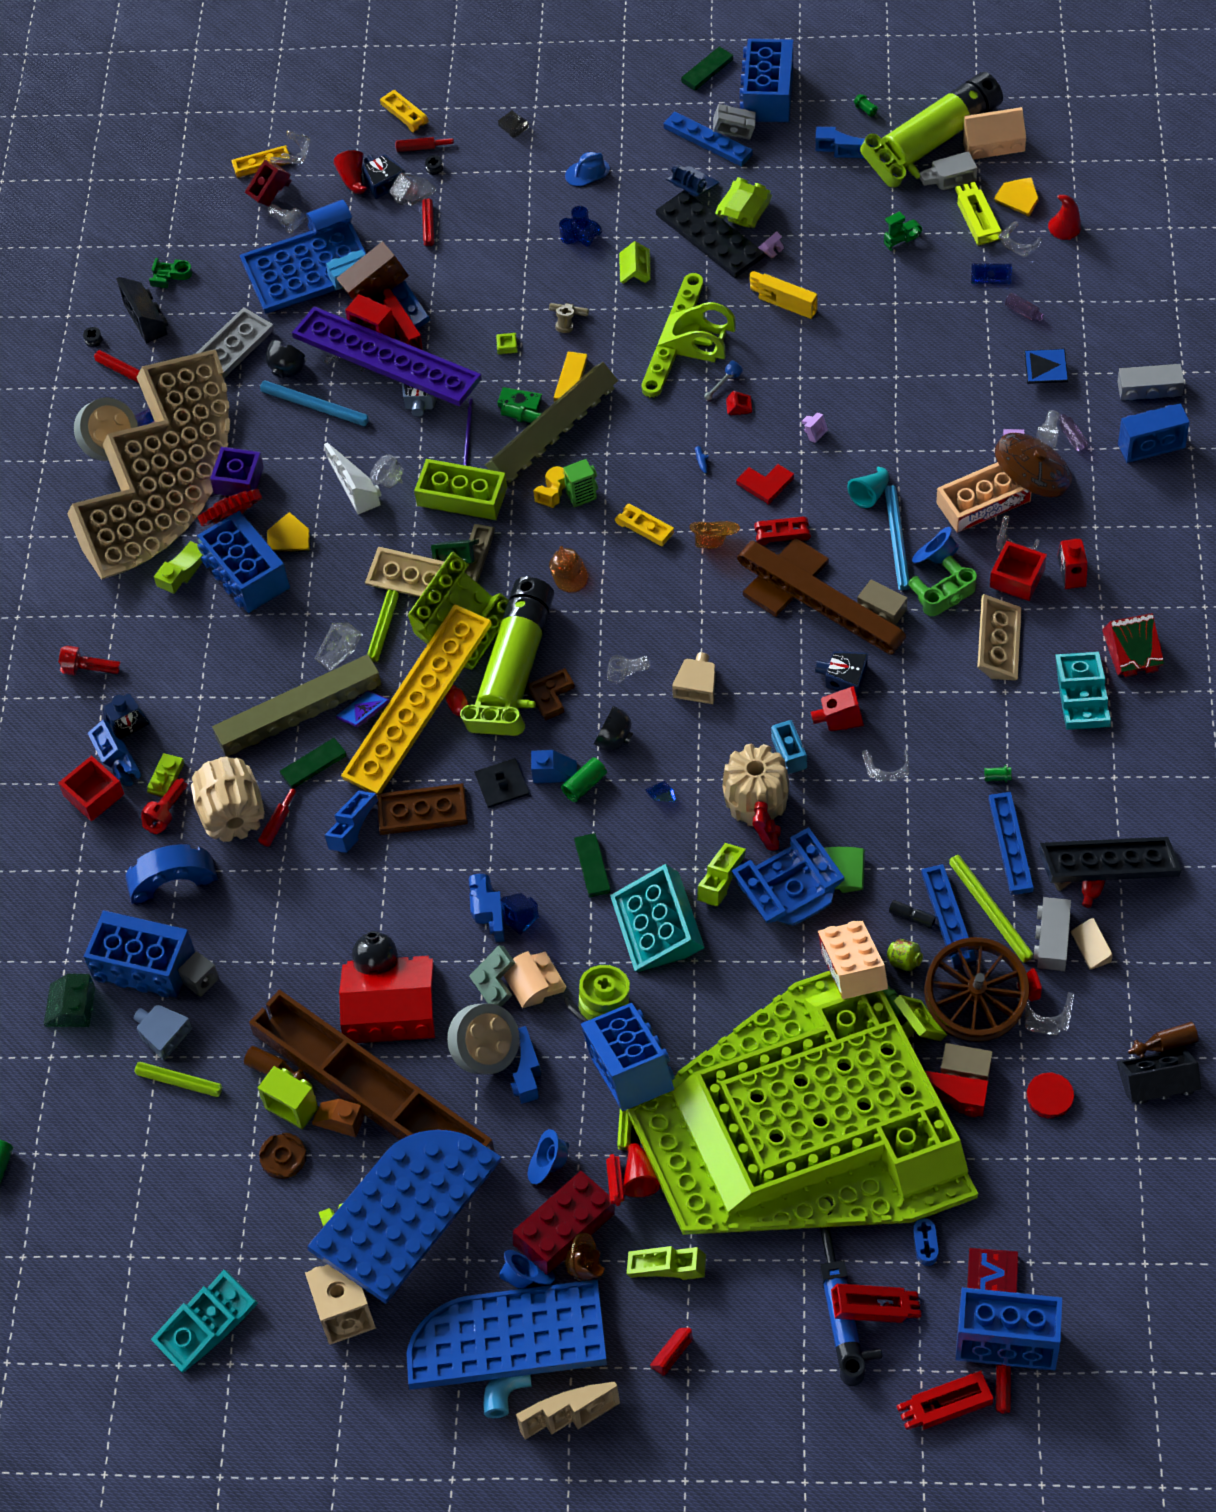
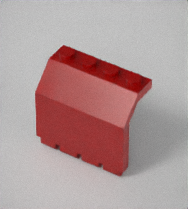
M429 955L414 956L413 960H409V957H399L394 968L378 974L377 970L370 971V974L358 972L354 968L353 961H347V964L342 965L339 990L341 1033L355 1043L435 1038L432 1005L433 958L429 959Z

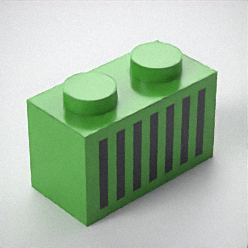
M584 459L563 467L566 494L573 507L597 499L596 490H598V485L595 480L597 473L593 465L590 466L588 461Z

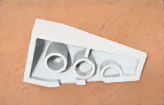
M329 443L324 444L326 456L357 514L380 506L379 497H381V492L378 485L374 486L367 475Z

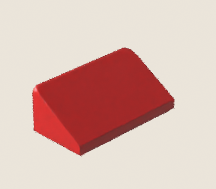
M689 1327L679 1328L652 1361L650 1367L662 1376L666 1375L693 1340L692 1329Z

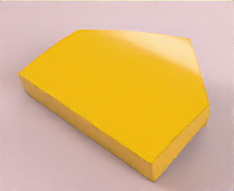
M1032 178L1003 183L994 198L995 202L1026 216L1031 215L1039 201Z
M289 512L267 530V544L274 552L310 550V530Z

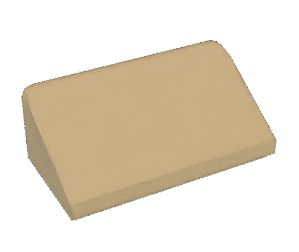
M1094 918L1088 919L1071 930V934L1090 970L1111 963L1112 952Z

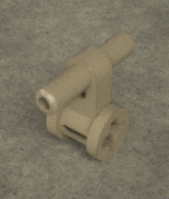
M550 303L549 310L555 311L558 317L555 329L561 333H569L573 330V323L571 321L574 315L588 316L589 314L588 308L575 307L574 304Z

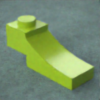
M190 541L173 560L163 563L154 576L157 587L175 594L183 582L188 583L202 563L201 557L203 555L200 553L197 543Z
M728 843L722 846L707 866V874L698 885V901L718 906L727 895V889L733 878L731 870L737 868L746 854L745 848Z
M672 1246L629 1251L627 1275L630 1278L653 1276L675 1277L682 1280L705 1277L706 1254L698 1247L675 1250Z

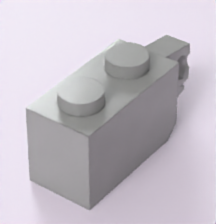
M968 151L933 161L931 168L920 172V180L924 186L937 184L939 189L947 190L977 181V166Z

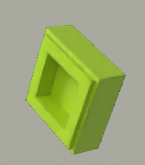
M516 333L496 335L498 354L518 353Z

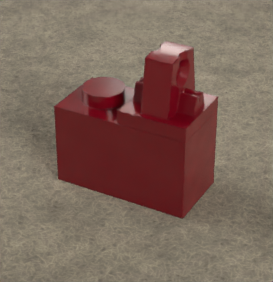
M264 159L245 193L258 203L270 206L278 191H281L284 186L288 187L292 180L289 177L291 174L279 165Z

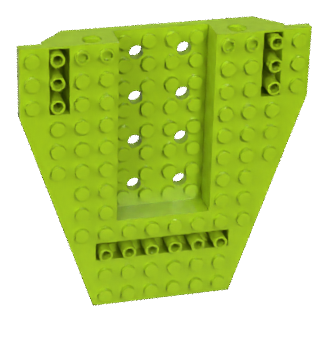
M830 971L792 984L785 993L779 994L769 1005L759 1009L734 1028L731 1034L727 1037H722L715 1046L708 1051L705 1050L680 1069L677 1075H675V1079L672 1080L673 1091L628 1109L630 1120L683 1235L912 1223L978 1198V1192L968 1175L961 1140L883 990L842 999ZM887 1047L892 1049L894 1053L892 1055H884L881 1049ZM846 1063L850 1066V1069L842 1071L838 1068V1065ZM804 1079L807 1085L800 1087L794 1081ZM907 1086L912 1088L914 1092L907 1095L901 1091V1088ZM754 1094H759L763 1097V1101L754 1102L750 1097ZM865 1102L870 1105V1109L864 1111L859 1109L857 1105ZM822 1118L827 1124L825 1126H817L814 1120ZM779 1134L783 1140L781 1142H773L770 1136ZM824 1197H828V1198L833 1202V1206H832V1207H831L830 1202H829L827 1199H825Z

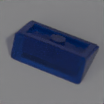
M972 263L971 284H1011L1012 264Z

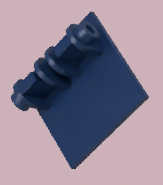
M674 165L671 169L673 175L666 179L674 186L682 188L689 192V194L697 197L720 183L691 166L683 168L680 165Z

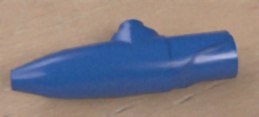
M697 446L695 447L696 458L701 470L706 474V460L709 459V456H705L702 448Z

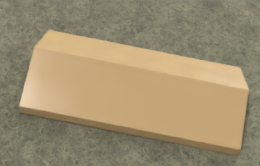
M378 547L365 584L420 597L444 561Z
M983 594L981 599L977 667L991 679L1016 681L1018 679L1021 607Z

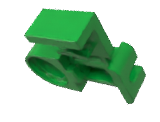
M899 211L885 218L889 225L888 233L884 234V244L889 250H892L893 246L903 241L907 243L921 234L922 226L916 220H910L903 224L905 216Z
M155 258L152 266L153 278H149L150 286L168 288L169 283L167 281L171 277L176 280L189 279L193 273L191 264L188 261L176 259L174 264L159 262L158 258ZM181 268L188 269L186 272L183 273L178 272V270Z

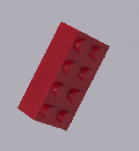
M580 1171L513 1230V1245L541 1271L548 1275L615 1214V1204H611L609 1194L584 1172Z

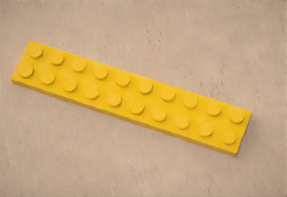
M454 604L341 774L343 780L368 792L376 793L377 795L382 793L491 627V620Z

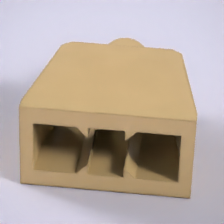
M700 652L697 654L696 660H684L672 685L673 698L714 704L715 664L708 662V654Z

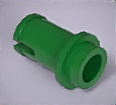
M859 94L854 99L855 107L862 109L868 116L872 117L877 113L878 107L871 103L866 95Z
M1007 765L999 768H984L985 782L1005 781L1007 783V780H1012L1011 767H1007Z

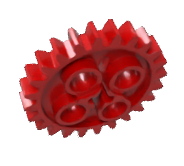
M259 489L240 492L216 502L213 507L207 509L197 518L201 526L212 523L215 525L237 511L244 513L246 509L260 501L262 496Z

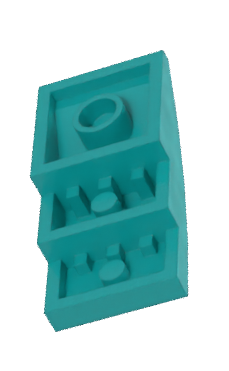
M1099 652L1055 654L1066 730L1111 727L1108 697L1105 689V676Z
M223 1270L208 1288L203 1286L188 1304L183 1303L151 1340L184 1373L221 1342L252 1311L258 1302L228 1271Z

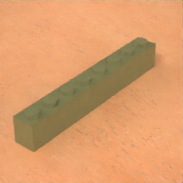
M604 362L596 365L490 459L485 466L488 470L504 472L506 481L510 483L518 476L517 471L526 469L532 464L531 459L534 456L539 457L546 451L544 448L546 445L554 444L560 438L559 434L562 431L565 433L574 426L572 422L576 418L578 420L583 418L588 413L586 409L590 406L593 408L600 403V397L603 394L606 396L615 389L613 385L618 382V379Z
M368 654L212 726L215 738L225 756L236 754L250 745L258 744L265 738L275 736L279 732L289 727H294L308 718H313L323 711L335 708L338 704L354 699L368 690L375 689L381 685L379 672Z

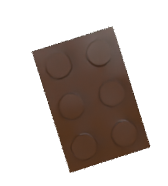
M382 241L336 279L352 300L360 294L377 302L384 297V290H392L409 275Z

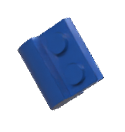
M343 199L306 213L309 220L307 226L310 231L313 230L315 235L348 223L352 219L351 212Z

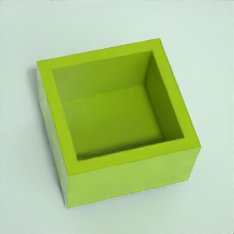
M273 1066L258 1086L265 1109L302 1130L318 1110L312 1085L304 1079L298 1080L294 1078L293 1074L287 1069L282 1068L280 1070Z

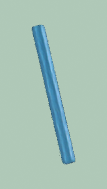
M266 380L260 385L261 392L362 426H366L369 421L366 414Z
M894 485L886 486L885 496L898 589L900 591H907L910 588L908 584L909 575L897 490Z

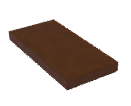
M796 537L779 554L780 557L814 577L829 563L828 557ZM757 576L743 591L745 598L775 617L794 599L793 596L760 576Z
M464 783L380 793L377 795L380 835L468 824Z

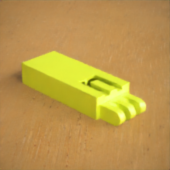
M975 182L970 183L971 189L968 184H963L964 191H962L960 186H956L957 204L977 246L1001 240V229L982 190L978 189ZM974 203H977L981 212H977L976 204L974 205Z

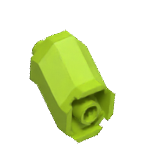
M737 177V180L733 181L730 190L718 205L715 214L724 219V216H727L728 221L734 224L755 228L758 219L771 201V191L762 184L755 183V185H751L747 180Z

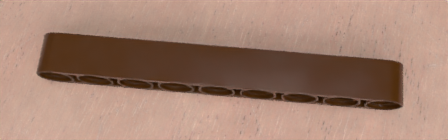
M750 541L737 556L738 562L746 569L888 654H894L906 639V634L899 627L755 541Z

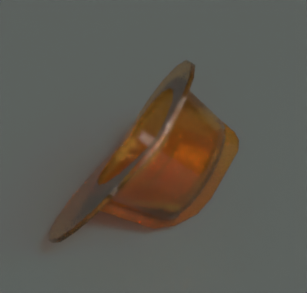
M730 521L693 522L689 526L690 530L694 532L695 546L706 549H715L721 546L726 536L733 535L740 530L739 524Z
M560 546L549 563L551 574L558 588L565 592H577L587 583V571L576 551Z

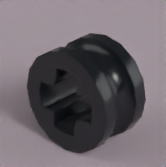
M432 155L425 160L426 170L429 174L436 175L442 172V159L439 156Z
M89 327L83 332V338L87 346L96 347L102 342L101 332L98 328Z

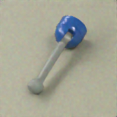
M730 361L725 368L726 375L710 392L705 393L704 398L711 400L712 395L728 378H736L743 372L742 367L737 362Z

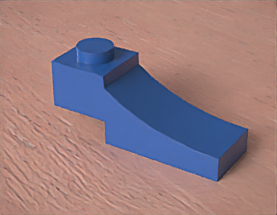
M816 127V151L834 152L835 158H864L860 152V147L865 140L864 138L843 134L837 131L836 127Z
M357 791L334 815L336 824L324 835L329 850L347 853L359 840L358 834L372 807L378 801L376 793Z
M526 1026L518 1028L521 1046L518 1071L513 1073L514 1083H510L514 1097L519 1096L521 1104L539 1099L534 1078L541 1076L540 1066Z

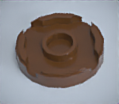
M290 1133L270 1136L259 1150L260 1163L263 1170L271 1177L277 1179L292 1177L303 1168L306 1162V1150L303 1142L296 1135Z

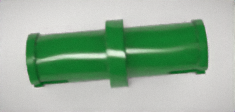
M504 403L501 408L502 416L517 419L521 423L523 421L532 423L542 414L528 410L524 406L517 407Z

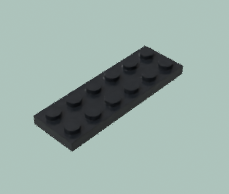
M685 190L656 209V215L734 278H737L764 258L762 250Z
M1169 837L1040 843L1038 847L1050 883L1179 877L1182 871Z

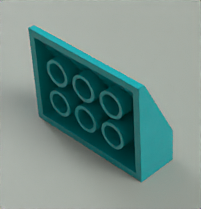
M667 864L662 865L610 895L635 972L685 959L705 948L680 874Z

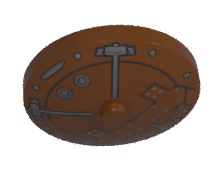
M1008 433L1003 435L996 444L995 457L998 464L1014 482L1026 490L1045 497H1058L1063 495L1071 485L1072 475L1066 462L1044 442L1026 434Z

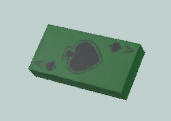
M503 387L497 404L500 408H502L504 403L517 407L524 406L528 410L537 412L542 400V394Z

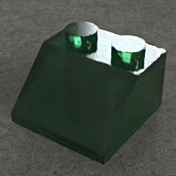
M66 974L50 984L44 1027L90 1026L95 993V984L90 974Z

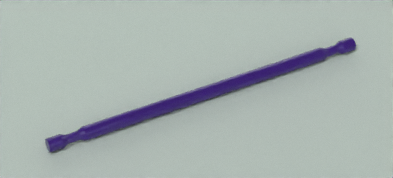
M469 398L463 462L465 466L468 463L472 398Z

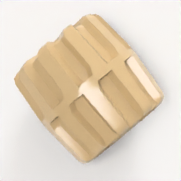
M747 744L743 751H734L730 755L729 764H725L722 784L726 807L730 808L732 817L737 821L746 822L747 826H753V817L756 815L754 805L759 801L768 804L767 812L771 819L778 815L781 816L786 809L790 786L785 760L780 753H773L772 747L764 744L759 748H755L753 744Z
M227 756L220 757L219 759L204 763L198 771H195L192 777L193 783L191 784L194 804L202 825L211 838H220L223 842H230L236 836L239 839L246 838L248 831L251 829L256 831L259 829V819H264L261 793L250 767L245 765L242 759L228 758Z

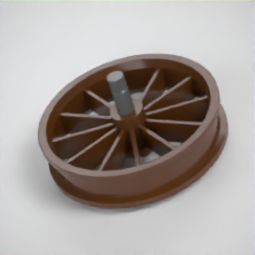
M980 937L960 939L944 947L933 959L924 986L926 1006L933 1019L948 1034L970 1042L990 1041L1009 1032L1021 1018L1029 995L1027 973L1019 958L1003 944ZM978 950L975 977H973L962 951ZM982 951L998 956V959L985 976L980 973ZM957 954L968 979L945 964L944 961L950 956ZM1001 960H1004L1013 970L1011 973L986 982V979ZM940 967L962 984L933 981V978ZM1017 977L1020 991L989 987ZM933 987L963 992L936 1002ZM991 995L1020 998L1017 1009L1013 1012ZM964 997L966 999L951 1020L939 1008ZM985 1000L1010 1018L997 1026ZM969 1002L973 1004L971 1029L954 1023ZM977 1004H981L992 1028L974 1029Z

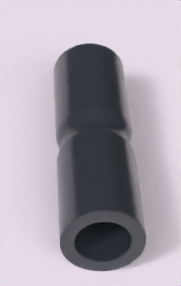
M896 900L892 901L889 908V913L905 919H911L913 922L928 928H932L936 920L935 915L920 909H914L912 906Z

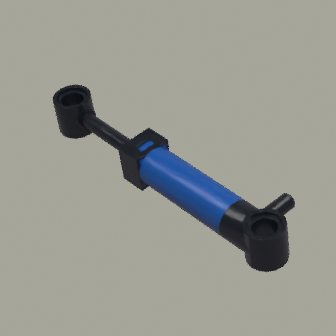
M824 1197L825 1199H827V1200L830 1202L831 1207H832V1206H833V1202H832L828 1197ZM820 1227L827 1262L820 1264V1274L830 1316L840 1377L846 1385L856 1386L864 1379V1361L882 1359V1350L861 1351L856 1321L835 1319L831 1289L837 1283L848 1284V1275L845 1260L836 1262L830 1227ZM848 1367H856L858 1371L850 1373L846 1369Z

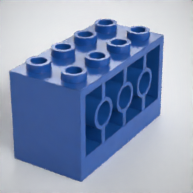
M748 39L747 46L743 48V58H746V60H742V72H745V74H741V86L744 87L740 88L739 98L743 100V102H740V109L755 112L756 122H789L794 69L793 39Z
M240 511L235 512L197 535L199 541L197 547L203 555L201 557L203 564L206 568L210 567L212 569L215 579L222 581L227 594H232L239 608L243 607L247 613L290 589L284 563Z
M103 910L83 957L92 978L98 982H111L122 988L128 986L136 988L143 993L149 991L157 993L161 997L168 998L171 996L177 998L183 984L178 969L196 951L187 929Z
M632 1003L581 1023L590 1058L622 1112L674 1090L672 1080L675 1079L671 1067L667 1065L670 1062L669 1055L665 1048L661 1050L662 1046L657 1035L653 1036L652 1028L648 1022L645 1023L642 1011L636 1010Z
M962 1287L955 1360L1055 1371L1061 1340L1062 1297Z

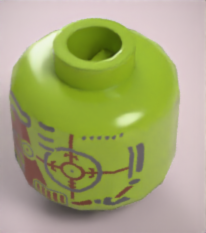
M898 939L890 944L887 958L893 967L912 971L922 963L923 954L919 944L905 939Z

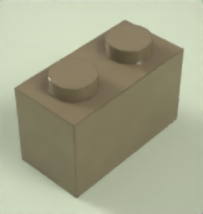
M873 580L868 582L857 597V603L894 625L898 623L907 611V597Z
M946 1043L941 1073L988 1081L993 1051Z

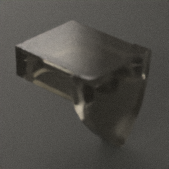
M510 111L498 120V125L509 133L512 138L517 137L529 127L528 121L522 116L517 115L514 111Z

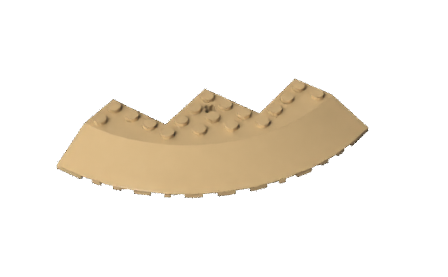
M216 349L142 366L137 375V380L155 423L107 434L102 444L121 491L73 503L67 513L83 553L101 580L126 572L148 561L170 546L188 529L200 514L213 492L210 477L221 447L228 448V433L230 429L227 386L224 383V372Z

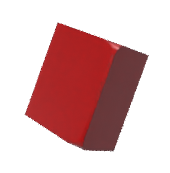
M732 391L726 399L727 414L752 413L751 396Z
M1033 968L1027 972L1029 982L1027 1002L1038 1000L1041 997L1042 986L1037 971Z

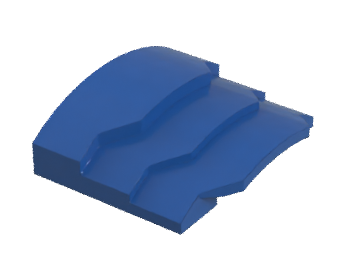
M809 827L790 837L791 847L757 866L754 865L752 860H749L731 870L732 877L766 923L779 921L793 926L814 916L832 904L835 888L845 880Z

